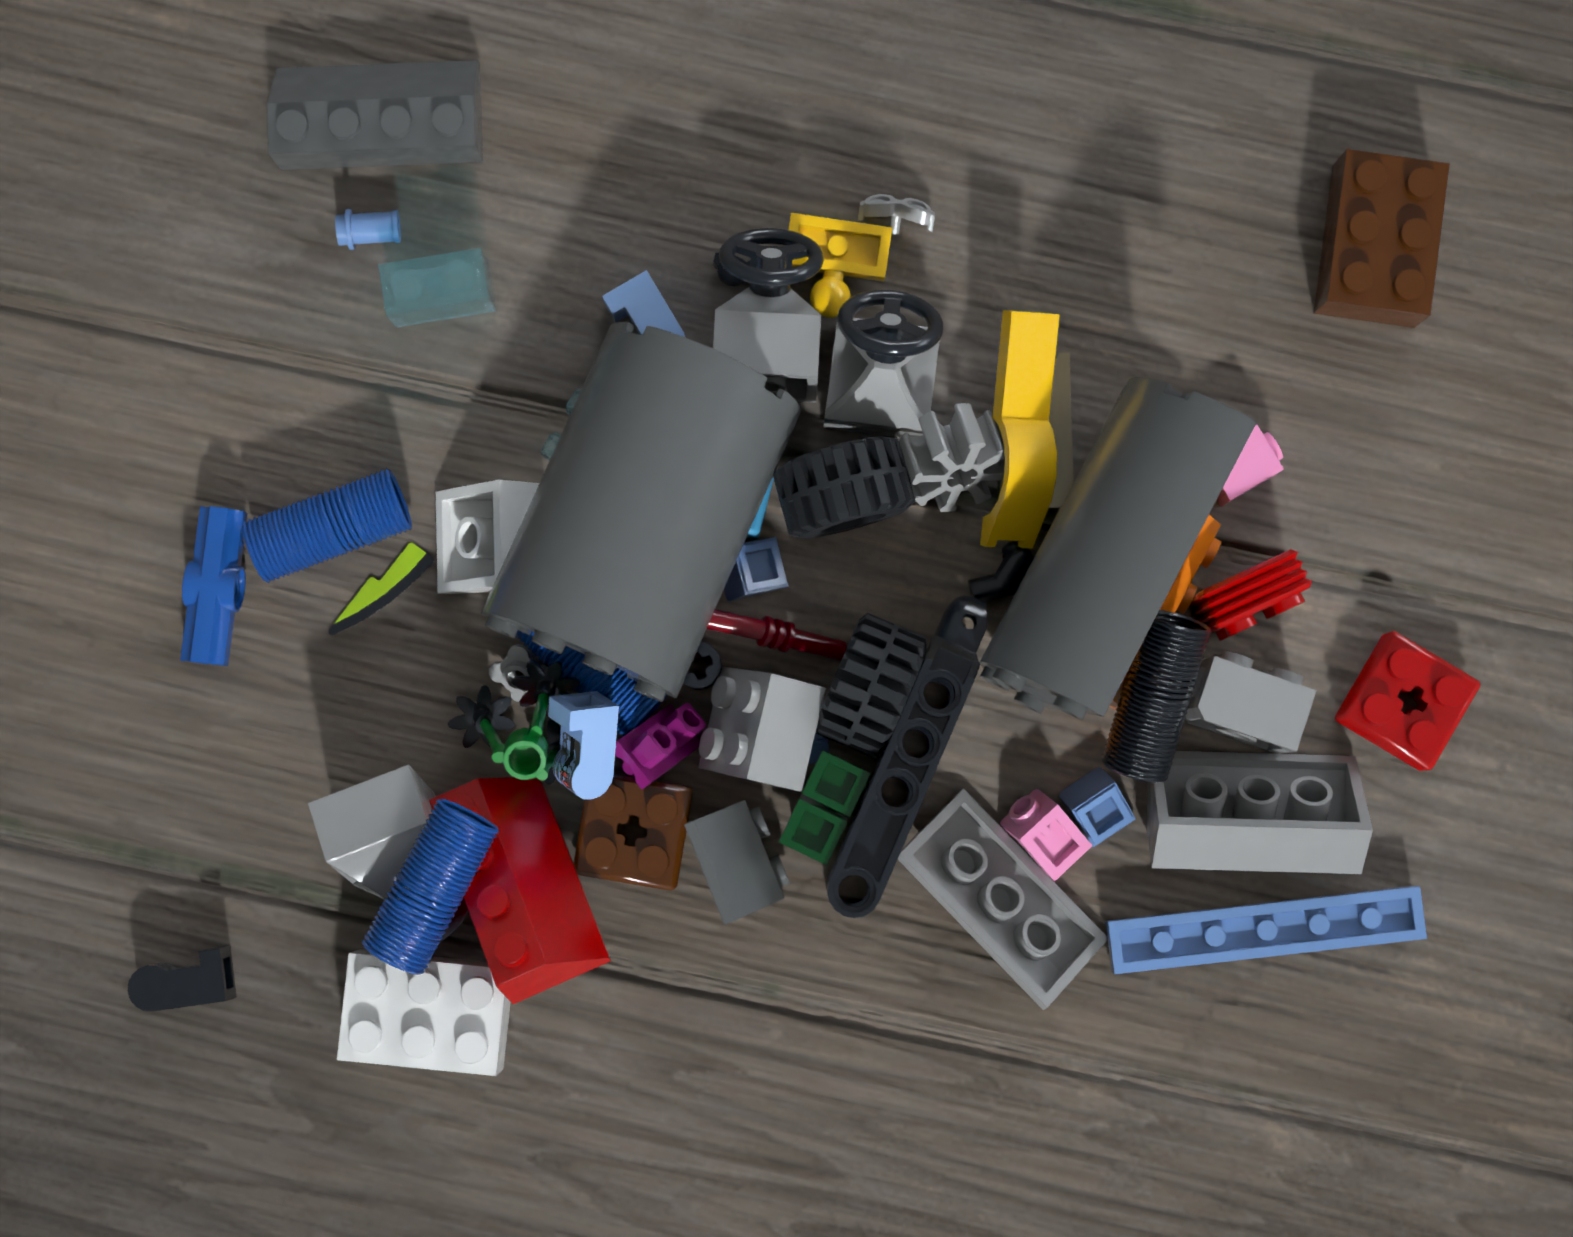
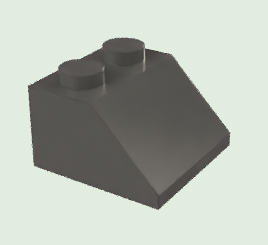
M746 800L684 824L724 925L785 898L781 887L790 884L779 854L769 858L764 847L762 838L771 834L759 806L749 809Z

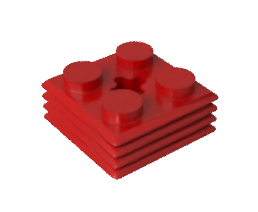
M1290 549L1202 590L1194 596L1189 606L1194 608L1192 615L1198 617V621L1206 624L1212 632L1210 634L1216 633L1219 641H1222L1256 625L1257 621L1254 614L1260 611L1263 612L1267 620L1306 602L1301 592L1310 588L1312 580L1306 579L1307 571L1300 569L1303 561L1296 559L1298 551Z
M1392 631L1383 634L1337 711L1335 720L1419 771L1432 770L1481 684L1479 680L1398 632ZM1412 690L1415 694L1413 700L1417 703V707L1414 710H1407L1403 713L1401 709L1404 702L1398 698L1399 692L1404 693Z

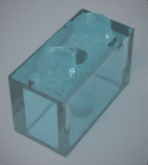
M481 248L378 264L386 316L395 327L496 311L489 261Z

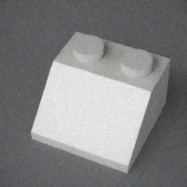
M494 480L435 491L438 594L491 592L539 483Z

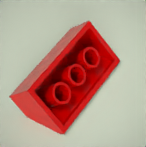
M515 777L478 778L429 800L432 809H434L433 805L437 804L436 800L446 799L457 803L489 820L499 830V833H496L497 837L493 838L492 847L488 848L489 852L486 853V857L483 858L484 861L478 867L479 871L475 872L474 881L470 882L471 886L465 892L464 899L495 985L512 1004L611 961L541 780L537 779V777L529 780H520Z

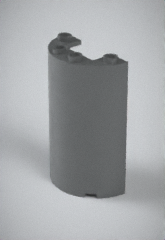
M617 322L608 329L481 614L488 617L485 626L506 636L515 638L518 630L528 635L533 631L535 634L532 641L544 648L562 654L565 646L586 654L582 661L583 664L611 676L615 668L627 672L628 678L636 681L633 690L663 702L666 694L674 698L678 696L773 478V473L776 471L800 416L801 408L787 391L778 389L775 396L766 390V376L715 349L651 326H646L643 335L632 333L634 325L629 322Z
M1143 377L1127 380L979 662L982 668H984L980 677L1004 690L1009 691L1011 688L1017 691L1013 700L1040 714L1044 707L1048 709L1061 710L1080 720H1083L1086 713L1104 717L1257 423L1256 420L1195 391H1192L1191 395L1188 393L1181 394L1172 389L1173 386L1165 381Z

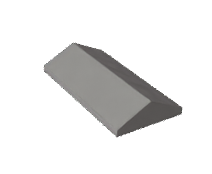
M964 788L901 850L898 860L1042 1010L1050 1006L1108 940L1107 936Z

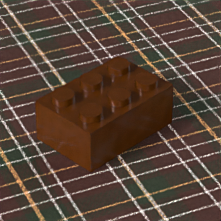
M1351 149L1344 151L1332 166L1314 314L1415 328L1431 316L1450 163Z

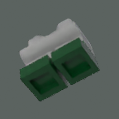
M822 750L781 835L779 843L827 865L847 825L848 817L851 816L871 773Z

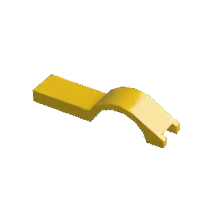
M1003 310L992 418L998 424L1003 439L1005 467L998 501L992 511L985 515L982 520L980 545L984 547H995L998 540L1018 541V546L1021 548H1033L1052 501L1057 477V449L1053 428L1049 422L1059 314Z

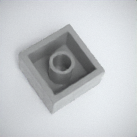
M722 667L720 677L715 681L712 688L711 701L713 708L708 728L703 732L700 739L699 753L701 758L698 768L802 792L826 688L772 673Z

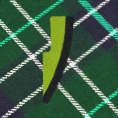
M409 543L381 580H377L374 577H370L329 629V634L336 635L364 621L391 603L434 562V559L414 543Z

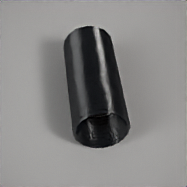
M1159 610L1129 671L1126 673L1127 677L1124 679L1126 682L1123 683L1124 687L1121 689V697L1118 699V707L1116 708L1117 712L1114 714V722L1111 724V732L1108 734V742L1105 744V752L1102 754L1103 757L1101 759L1107 768L1123 776L1145 782L1159 783L1168 779L1167 775L1170 773V765L1173 763V755L1176 753V745L1179 743V735L1181 734L1182 725L1186 718L1185 715L1189 708L1188 705L1191 701L1190 697H1192V691L1195 688L1193 685L1196 684L1195 679L1198 677L1200 665L1204 658L1203 654L1206 652L1204 649L1207 648L1206 644L1209 642V634L1212 632L1206 624L1184 615Z

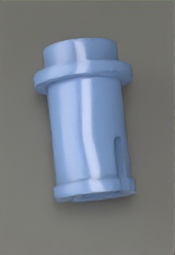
M345 209V214L335 216L336 237L339 246L348 245L349 250H355L356 244L401 243V225L398 210L353 214L352 209Z

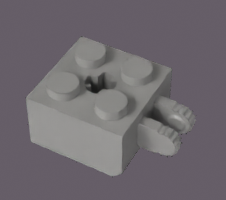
M1223 651L1222 655L1213 654L1212 657L1202 660L1198 677L1195 679L1196 684L1193 685L1195 688L1192 691V697H1190L1189 708L1185 715L1187 724L1275 754L1296 752L1298 750L1317 691L1302 685L1304 681L1303 676L1279 668H1273L1272 672H1261L1252 669L1254 660L1229 651Z

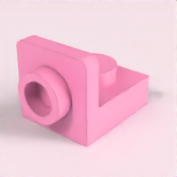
M1035 789L1029 795L1018 799L1010 808L1009 814L1000 822L1001 826L1022 845L1041 869L1054 881L1093 846L1060 806L1039 789Z

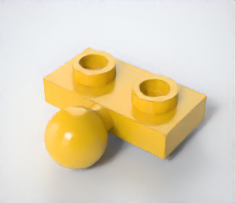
M791 213L788 230L811 238L823 251L824 262L818 271L824 273L823 278L814 284L810 293L811 305L821 316L826 318L837 317L842 304L851 297L848 286L843 282L844 276L885 281L893 227ZM808 257L792 260V268L805 263Z

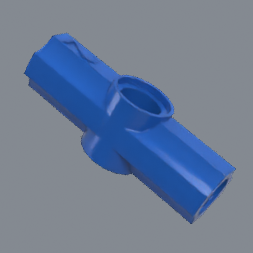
M200 506L193 561H189L186 566L182 583V600L185 607H187L180 661L228 666L235 612H238L242 607L246 586L245 569L241 566L245 543L242 524L244 520L247 521L248 515L245 511Z

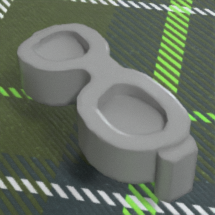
M887 194L872 195L866 198L865 201H861L858 221H862L864 216H891L890 227H893L892 234L895 235L899 234L901 218L926 225L927 229L933 232L935 212L923 201L914 198L898 200Z

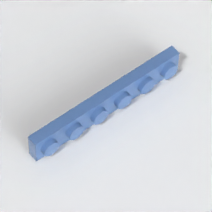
M1420 886L1105 921L1111 972L1113 974L1427 939Z

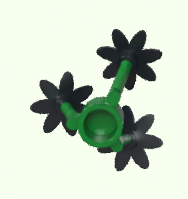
M529 660L526 665L529 676L521 675L512 678L511 683L515 687L527 691L519 701L520 706L527 707L535 703L536 706L529 728L515 730L508 736L505 744L501 742L495 729L511 730L515 727L513 720L500 715L511 705L512 699L504 696L491 703V692L486 685L480 688L476 703L462 695L457 696L456 703L465 714L450 719L448 726L456 730L467 729L462 741L465 748L471 747L481 735L484 742L493 750L492 760L495 763H503L506 771L511 776L520 780H529L537 777L541 781L545 780L548 785L555 781L553 762L561 749V728L557 722L550 718L547 722V737L542 735L545 716L548 717L549 696L569 694L567 691L577 688L580 684V681L575 677L560 678L562 673V663L560 661L553 662L545 673L537 662Z

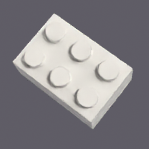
M364 949L348 954L337 1060L497 1076L503 1070L511 1002L496 987L487 962L433 956L430 959V963L427 964L428 968L424 969L425 973L416 975L395 968Z

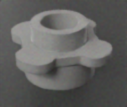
M519 644L511 646L504 660L492 663L489 668L490 678L494 682L502 683L510 691V697L516 702H519L527 691L519 689L511 683L512 678L517 676L515 671H521L525 676H529L526 668L529 660L537 662L545 673L548 669L544 665L543 660H539V656H535V653H532V649Z

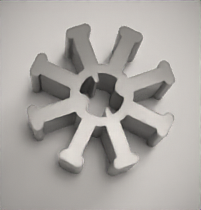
M971 404L954 405L955 413L950 424L945 426L939 423L935 412L930 411L918 419L924 436H909L908 433L901 436L900 446L914 497L919 505L924 506L928 500L935 497L941 512H952L957 509L955 503L962 491L968 490L973 495L975 503L980 504L991 498L986 481L1001 480L1003 483L1005 467L1004 443L999 426L992 418L993 413L990 410L985 411L984 415L976 419Z

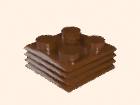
M614 774L612 783L605 793L600 797L584 800L574 857V865L578 875L669 891L674 890L678 885L687 832L684 824L688 823L693 789L656 781L641 789L636 783L635 778ZM631 815L640 817L639 825L647 828L646 838H637L635 846L626 844L627 836L619 833L620 824L629 823Z

